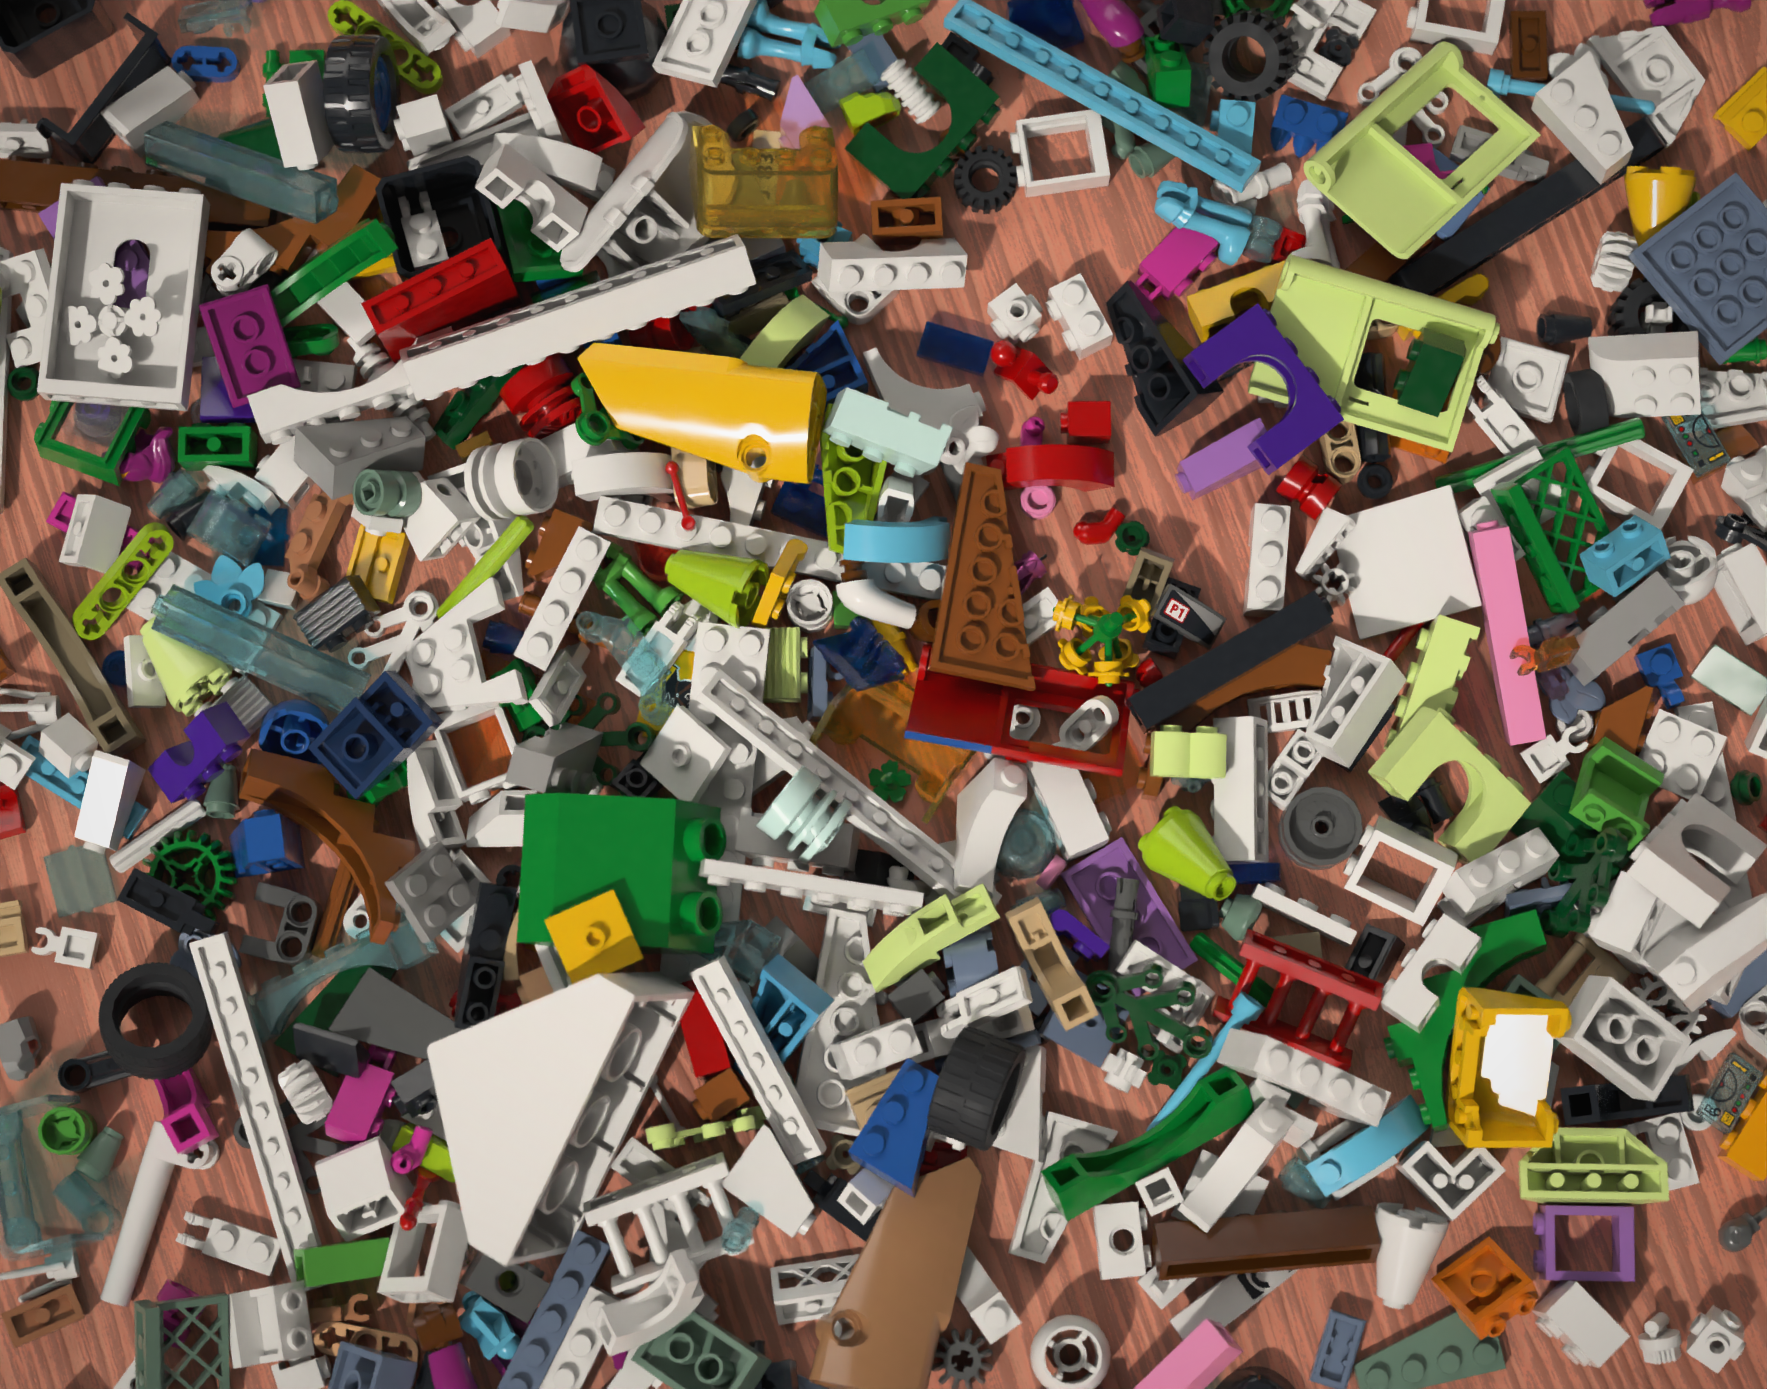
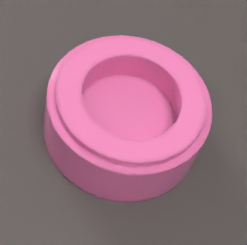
M1050 486L1025 487L1020 498L1022 511L1032 519L1048 517L1053 512L1056 503L1055 493Z
M1056 854L1040 875L1036 884L1045 891L1046 889L1049 890L1066 867L1067 861Z

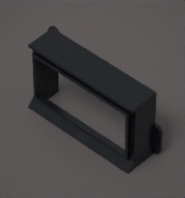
M128 12L123 18L132 30V34L138 41V44L69 133L65 132L47 118L40 119L36 125V130L43 138L48 139L52 136L65 152L80 162L95 164L116 136V133L101 115V112L141 83L172 64V58L167 54L157 38L159 34Z

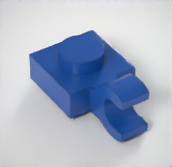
M1670 643L1637 654L1634 657L1645 686L1658 687L1667 710L1679 706L1681 702L1685 701L1680 687L1675 683V680L1682 678L1684 675Z

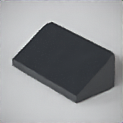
M1366 923L1345 968L1383 983L1385 986L1405 947V943L1396 935Z
M299 1022L294 1024L293 1033L298 1060L302 1061L305 1059L312 1065L354 1078L361 1077L370 1054L358 1040Z

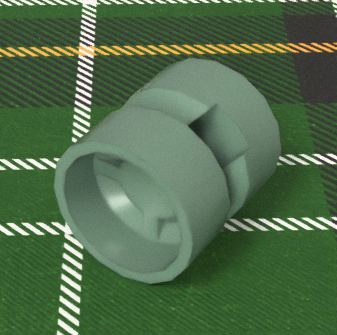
M366 469L361 471L356 477L352 494L357 510L363 515L409 517L417 511L421 502L422 492L418 478L412 472Z

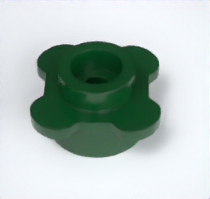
M1159 1050L1158 1056L1152 1060V1071L1148 1073L1147 1079L1151 1085L1156 1086L1160 1083L1168 1085L1172 1090H1176L1183 1081L1181 1074L1182 1069L1187 1065V1060L1181 1054L1171 1056L1165 1054L1163 1050ZM1164 1067H1170V1073H1165Z

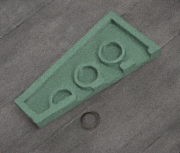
M1457 1311L1353 1364L1358 1389H1420L1506 1369L1498 1336L1490 1337L1488 1335L1480 1340L1459 1318Z

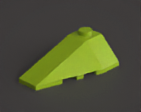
M831 403L827 405L822 430L833 406ZM821 430L820 450L829 551L843 554L845 523L856 519L874 521L887 462L884 460L882 462H875L867 459L862 455L863 450L852 445L850 447H843L835 444L830 440L831 435Z

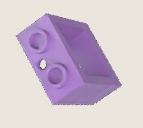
M1538 1205V1213L1533 1214L1534 1235H1539V1250H1534L1533 1266L1534 1271L1539 1272V1279L1635 1282L1634 1207ZM1555 1215L1612 1216V1271L1555 1270Z

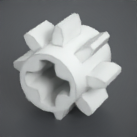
M1341 562L1333 569H1330L1324 563L1321 566L1323 577L1313 575L1311 578L1313 583L1318 584V588L1315 591L1318 596H1324L1329 603L1337 600V603L1343 606L1345 604L1343 593L1352 595L1356 590L1354 587L1349 586V581L1353 578L1354 573L1346 574L1342 570ZM1329 578L1332 582H1340L1341 585L1337 591L1334 587L1329 589L1326 587Z
M1122 1048L1119 1049L1116 1056L1108 1053L1100 1068L1107 1072L1103 1081L1125 1093L1129 1092L1131 1086L1140 1088L1147 1075V1072L1140 1069L1144 1060Z

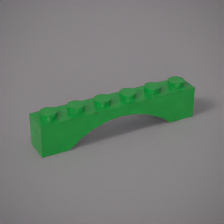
M1224 1066L1198 1081L1190 1094L1169 1116L1143 1135L1107 1150L1091 1153H1071L1043 1169L1041 1174L1051 1200L1068 1222L1248 1119L1255 1111L1248 1086L1234 1069Z

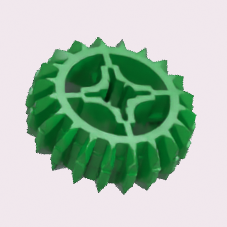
M189 830L186 841L180 831L174 832V843L167 837L161 838V844L164 847L162 851L154 846L150 848V852L156 856L154 861L149 859L142 860V864L150 867V872L145 873L162 881L163 872L166 867L172 875L170 886L187 895L196 893L205 900L201 902V904L207 907L204 914L206 917L216 920L217 916L213 909L217 907L222 911H226L228 907L221 900L224 896L229 899H234L235 893L227 890V886L238 884V879L228 877V873L236 871V866L234 863L224 864L231 858L232 853L228 850L219 853L223 846L220 840H215L210 844L211 835L208 833H203L198 840L197 832L194 830ZM189 850L203 852L198 859L194 857L191 862L184 865L173 859L179 853ZM211 861L216 874L213 890L205 881V875L210 869L208 864ZM177 869L184 872H188L190 874L195 873V875L191 877L195 878L194 883L197 884L200 887V889L193 885H183L182 883L185 882V880L182 879L183 874H181Z

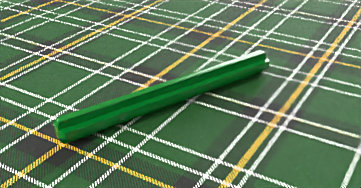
M1634 418L1537 448L1542 457L1546 458L1561 447L1569 446L1573 457L1577 458L1641 439L1645 436V428L1640 418ZM1522 452L1435 478L1436 488L1451 485L1453 494L1475 488L1473 484L1474 479Z

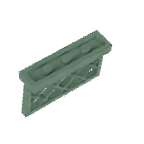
M220 1293L152 1302L149 1299L134 1301L136 1389H167L174 1379L178 1380L187 1389H199L210 1374L219 1380V1389H230L227 1294ZM218 1304V1317L208 1328L195 1318L206 1305ZM188 1307H194L190 1312H188L185 1309ZM179 1309L186 1317L171 1333L163 1326V1311ZM191 1322H194L204 1333L189 1349L178 1337ZM217 1329H218V1337H217L216 1335H214V1332H215ZM164 1333L168 1336V1338L165 1341ZM211 1337L218 1343V1354L208 1365L196 1354ZM175 1342L187 1353L172 1370L164 1363V1353ZM194 1358L205 1369L190 1386L179 1376V1373ZM218 1365H219V1374L215 1371V1369H216V1367H217ZM164 1369L169 1373L166 1378H164Z

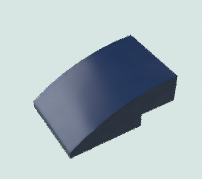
M396 670L384 671L362 696L354 697L308 746V749L355 799H359L409 757L444 721Z

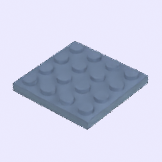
M1735 172L1628 256L1689 330L1698 331L1700 343L1719 365L1723 364L1767 329V208Z

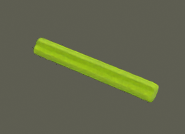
M520 515L513 520L437 609L436 615L439 619L483 582L493 577L533 531L534 523L527 516Z

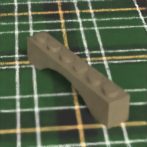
M25 557L1 572V588L57 668L103 751L121 758L145 743V737L86 643L77 634L72 621L37 565Z

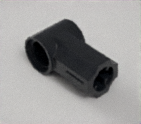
M107 1051L80 1059H69L60 1066L58 1071V1080L61 1086L66 1090L76 1093H84L94 1087L133 1076L131 1073L121 1069ZM82 1066L86 1071L85 1080L82 1084L74 1086L69 1080L70 1072L73 1068Z

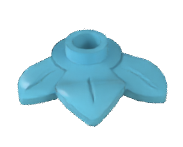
M220 555L214 564L211 580H202L194 583L196 598L204 607L216 610L224 621L232 624L241 623L251 614L252 601L263 592L265 585L264 570L260 563H254L242 570L231 558ZM240 601V609L236 612H230L229 605L231 602Z

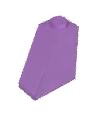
M1261 418L1253 420L1180 461L1177 468L1178 474L1175 475V478L1183 494L1188 492L1192 500H1195L1262 468L1247 448L1248 445L1267 432Z

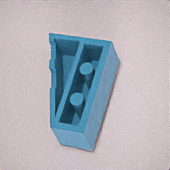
M778 953L762 968L759 988L751 1006L784 1066L834 1002V999ZM735 1060L733 1068L744 1077Z

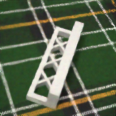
M860 1254L770 1268L778 1325L820 1319L823 1315L830 1313ZM831 1271L837 1275L830 1282L822 1283L816 1279L823 1272ZM796 1277L801 1280L796 1287L780 1289L779 1279Z

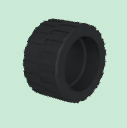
M971 1026L963 1028L953 1043L938 1077L927 1116L929 1130L982 1151L988 1150L997 1138L1015 1097L1024 1068L1025 1048Z

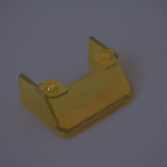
M864 664L830 702L809 741L816 745L826 734L837 744L850 745L854 744L859 738H862L919 775L915 781V788L924 801L931 803L921 820L928 824L946 801L978 751L904 738L915 688L879 665Z

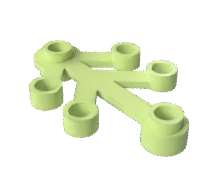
M755 1106L736 1111L737 1118L732 1121L715 1122L678 1132L675 1130L674 1123L647 1128L645 1131L648 1144L652 1143L653 1150L670 1149L686 1145L685 1137L693 1136L694 1143L716 1139V1136L726 1134L725 1129L733 1127L734 1133L760 1129L767 1118L761 1107Z

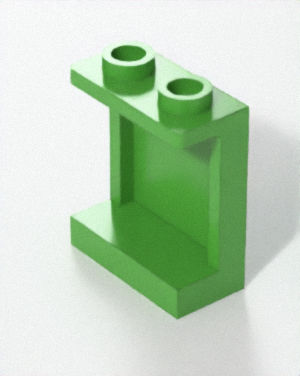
M1604 736L1583 758L1569 813L1600 833L1607 827L1619 829L1622 834L1626 835L1628 839L1627 850L1630 851L1650 831L1651 826L1643 821L1649 796L1663 783L1665 774Z

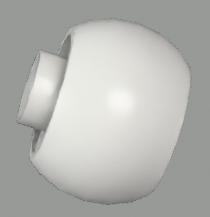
M1061 1315L1047 1321L1040 1327L1031 1344L1030 1360L1036 1378L1047 1389H1094L1102 1382L1110 1366V1346L1104 1332L1090 1319L1080 1315ZM1069 1329L1079 1331L1075 1338L1065 1337L1057 1342L1051 1339L1061 1331ZM1087 1336L1093 1342L1096 1352L1094 1365L1086 1361V1348L1082 1342L1086 1340ZM1067 1344L1077 1346L1080 1352L1077 1362L1071 1365L1062 1363L1059 1357L1061 1348ZM1047 1346L1053 1348V1360L1058 1366L1053 1375L1047 1369L1045 1361ZM1082 1367L1089 1371L1081 1379L1073 1381L1062 1380L1065 1371L1075 1372Z

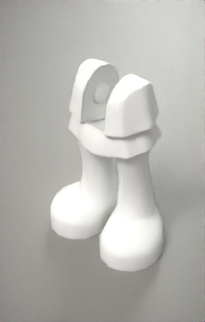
M1306 179L1300 184L1297 196V212L1299 213L1300 222L1305 227L1306 244L1305 247L1291 254L1340 269V262L1338 261L1330 233V222L1336 220L1332 212L1335 209L1334 203Z

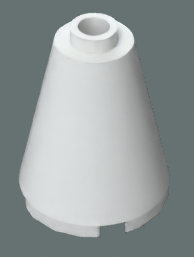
M1383 1202L1378 1203L1375 1211V1221L1381 1242L1376 1260L1377 1296L1383 1299L1385 1306L1404 1309L1405 1304H1413L1447 1233L1449 1222H1447L1448 1219L1423 1208L1415 1207L1414 1211L1403 1209L1404 1204Z

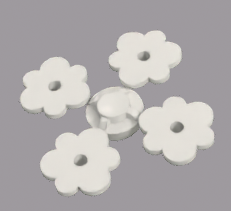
M102 263L99 269H94L89 273L88 280L93 286L91 288V295L94 298H100L102 303L108 306L101 310L98 320L95 316L90 315V310L87 306H80L78 308L76 306H68L64 310L65 320L61 322L60 328L62 332L66 333V340L69 344L79 345L81 342L89 343L93 338L92 332L96 331L99 325L102 333L110 338L107 339L105 346L98 349L97 354L101 358L98 362V369L104 375H111L114 379H120L123 373L132 371L134 361L129 356L132 351L130 345L122 344L117 336L124 334L128 327H133L132 331L135 336H143L144 334L146 336H155L159 331L158 322L162 320L163 314L159 309H156L157 303L155 299L149 296L143 297L141 300L133 299L130 302L131 310L127 312L121 307L112 305L116 302L117 296L123 295L125 292V287L122 284L125 275L121 268L112 267L109 263Z

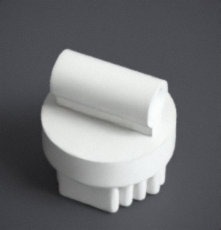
M1663 1312L1657 1313L1646 1322V1332L1638 1336L1639 1347L1643 1351L1644 1361L1651 1364L1675 1362L1681 1357L1680 1345L1682 1342L1680 1331L1667 1329L1669 1317Z

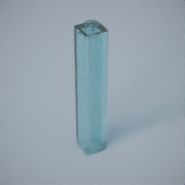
M165 121L144 133L146 165L314 224L319 223L338 211L339 198L337 195L336 178L312 170H299L297 166L284 168L283 160L169 121Z
M175 584L172 585L166 596L163 594L158 595L151 610V613L156 615L151 629L337 714L354 697L363 695L371 677V674Z

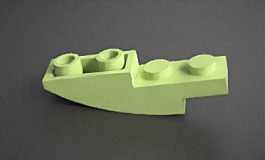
M982 883L952 900L944 894L912 914L885 936L863 961L874 990L879 993L940 960L941 957L938 951L1001 918L984 884Z

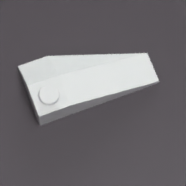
M466 463L427 476L428 480L448 479L469 501L464 481ZM517 516L497 521L485 520L481 517L459 541L461 547L467 546L476 560L475 565ZM520 546L493 576L499 582L503 601L524 595Z
M1767 892L1710 916L1700 929L1691 924L1670 933L1642 957L1691 1012H1694L1767 949Z

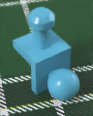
M470 1291L466 1293L462 1298V1304L466 1311L458 1318L461 1328L477 1339L484 1357L488 1360L496 1353L503 1359H512L521 1339L514 1332L506 1313L476 1292Z

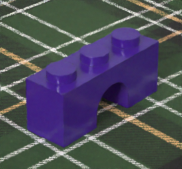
M227 701L202 710L183 730L190 740L166 749L147 769L171 804L184 798L192 801L206 791L204 785L224 772L222 766L243 752L241 746L251 735Z

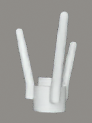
M0 687V694L33 699L28 700V704H0V712H28L29 721H36L35 725L12 731L8 737L9 741L42 731L61 718V704L58 695L51 696V692H33Z
M0 1244V1252L51 1254V1256L45 1257V1264L0 1273V1281L46 1273L48 1279L55 1278V1280L19 1296L18 1301L21 1303L60 1286L72 1284V1278L80 1276L79 1259L76 1249H67L66 1244L57 1246Z

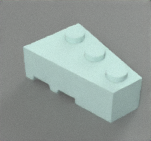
M848 387L838 392L822 432L831 435L830 440L843 447H850L852 445L863 450L862 455L867 459L875 462H882L884 460L895 465L894 470L907 477L919 476L937 467L953 427L942 423L939 430L919 422L921 419L920 414L910 411L909 416H906L889 408L890 404L888 402Z

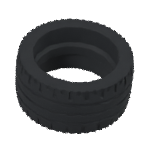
M150 962L149 964L137 965V967L126 970L117 979L115 978L113 983L109 985V988L106 989L99 1007V1029L107 1052L121 1069L138 1078L162 1080L164 1078L176 1077V1075L188 1071L195 1063L197 1064L210 1045L213 1022L202 986L191 973L181 969L179 966L161 962ZM154 996H173L190 1006L192 1011L191 1022L184 1033L171 1043L157 1047H142L125 1040L121 1034L120 1026L129 1009L141 1000Z

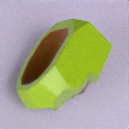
M868 90L862 93L854 92L839 100L843 117L853 135H856L867 122L876 129L896 118L901 112L899 100L887 91L873 93Z

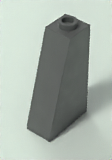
M368 967L329 1027V1030L333 1033L426 1060L429 1059L427 1048L431 1043L465 1030L455 1028L452 1019Z

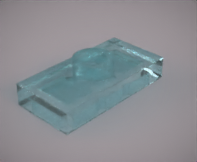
M861 49L803 84L824 115L838 107L840 99L854 92L862 93L881 82L866 51Z

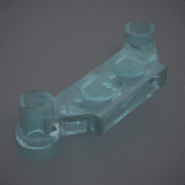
M590 611L580 613L576 619V626L580 635L591 643L602 641L640 691L638 706L642 717L652 725L666 723L672 713L671 705L665 699L666 677L672 672L628 615L619 619ZM593 621V625L587 629L588 623ZM656 703L655 709L649 712V707Z

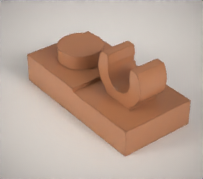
M72 1284L0 1314L14 1349L85 1319Z

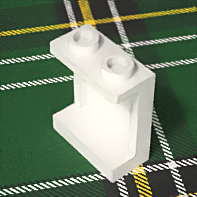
M304 1280L227 1294L229 1342L233 1369L315 1355Z

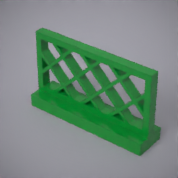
M1563 446L1509 482H1501L1490 490L1512 535L1526 553L1523 557L1550 611L1570 614L1580 607L1579 602L1600 589L1589 582L1587 575L1585 576L1583 588L1574 593L1570 585L1573 570L1586 573L1583 567L1575 565L1579 546L1589 548L1593 545L1581 541L1585 522L1593 523L1597 530L1594 543L1608 535L1610 530L1569 446ZM1561 459L1567 468L1564 483L1550 479L1554 464ZM1530 479L1541 481L1536 501L1528 499L1522 487V484ZM1549 484L1562 487L1557 507L1544 503ZM1571 490L1578 492L1582 499L1579 514L1566 510ZM1543 508L1556 512L1551 532L1543 530L1540 524ZM1564 515L1577 518L1572 538L1560 535ZM1558 539L1571 543L1566 562L1559 561L1555 554Z

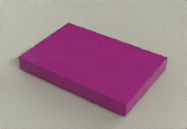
M268 284L198 305L233 408L248 404V395L280 384L294 389L301 387Z

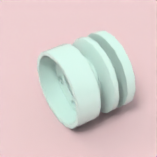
M803 765L772 802L756 826L773 840H776L789 830L793 836L786 850L791 853L803 841L806 846L798 859L806 864L812 857L822 852L839 832L852 803L844 798L834 810L829 807L838 792L833 789L821 799L815 796L822 779Z

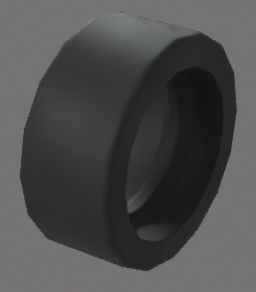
M1591 368L1567 373L1563 384L1564 399L1568 420L1574 435L1584 434L1609 426L1608 403L1600 375Z

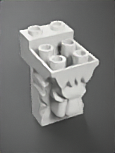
M1621 871L1618 879H1614L1609 885L1608 903L1602 912H1598L1592 920L1590 927L1592 933L1590 937L1599 947L1611 951L1629 972L1643 975L1650 972L1656 979L1661 980L1658 974L1642 957L1670 933L1693 923L1628 875L1627 872ZM1744 969L1709 999L1728 1005Z

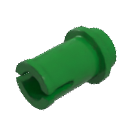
M1757 336L1723 364L1753 361L1755 364H1759L1760 360H1766L1767 358L1766 340L1764 338L1759 339Z

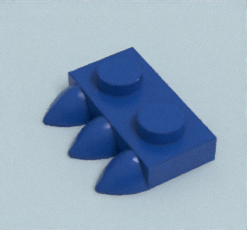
M1281 94L1270 131L1272 147L1277 152L1285 147L1291 137H1293V148L1298 158L1305 156L1312 149L1314 143L1316 144L1317 152L1345 127L1348 113Z

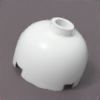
M1676 536L1666 538L1665 541L1671 558L1647 574L1646 579L1658 571L1686 603L1685 605L1694 604L1704 599L1713 589L1718 575L1715 549L1707 541L1695 536H1688V541H1676Z

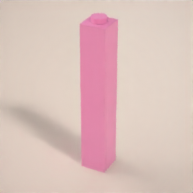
M1498 520L1480 522L1476 524L1477 530L1468 531L1476 581L1483 604L1481 609L1505 742L1512 746L1544 740L1547 738L1509 526L1499 525Z
M1206 1318L1134 1389H1205L1243 1350L1221 1323Z

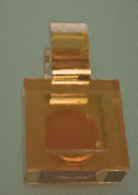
M1574 635L1562 639L1559 636H1554L1542 642L1538 650L1528 645H1518L1513 648L1509 657L1510 659L1521 657L1527 661V663L1520 665L1517 670L1519 676H1525L1534 670L1541 673L1570 664L1580 646Z

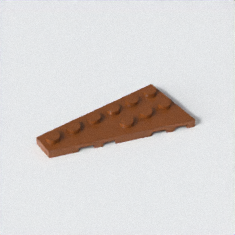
M966 462L963 466L928 670L1034 691L1036 687L1029 658L1031 656L1029 643L1027 644L1025 618L1017 569L1014 566L1013 543L1011 534H1009L1006 516L1007 506L1001 469Z

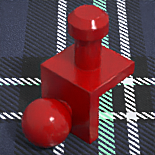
M1007 340L997 341L992 346L990 356L997 365L993 373L997 377L1012 382L1027 399L1033 401L1040 391L1046 394L1055 392L1059 384L1057 375L1053 374L1035 353L1013 345Z

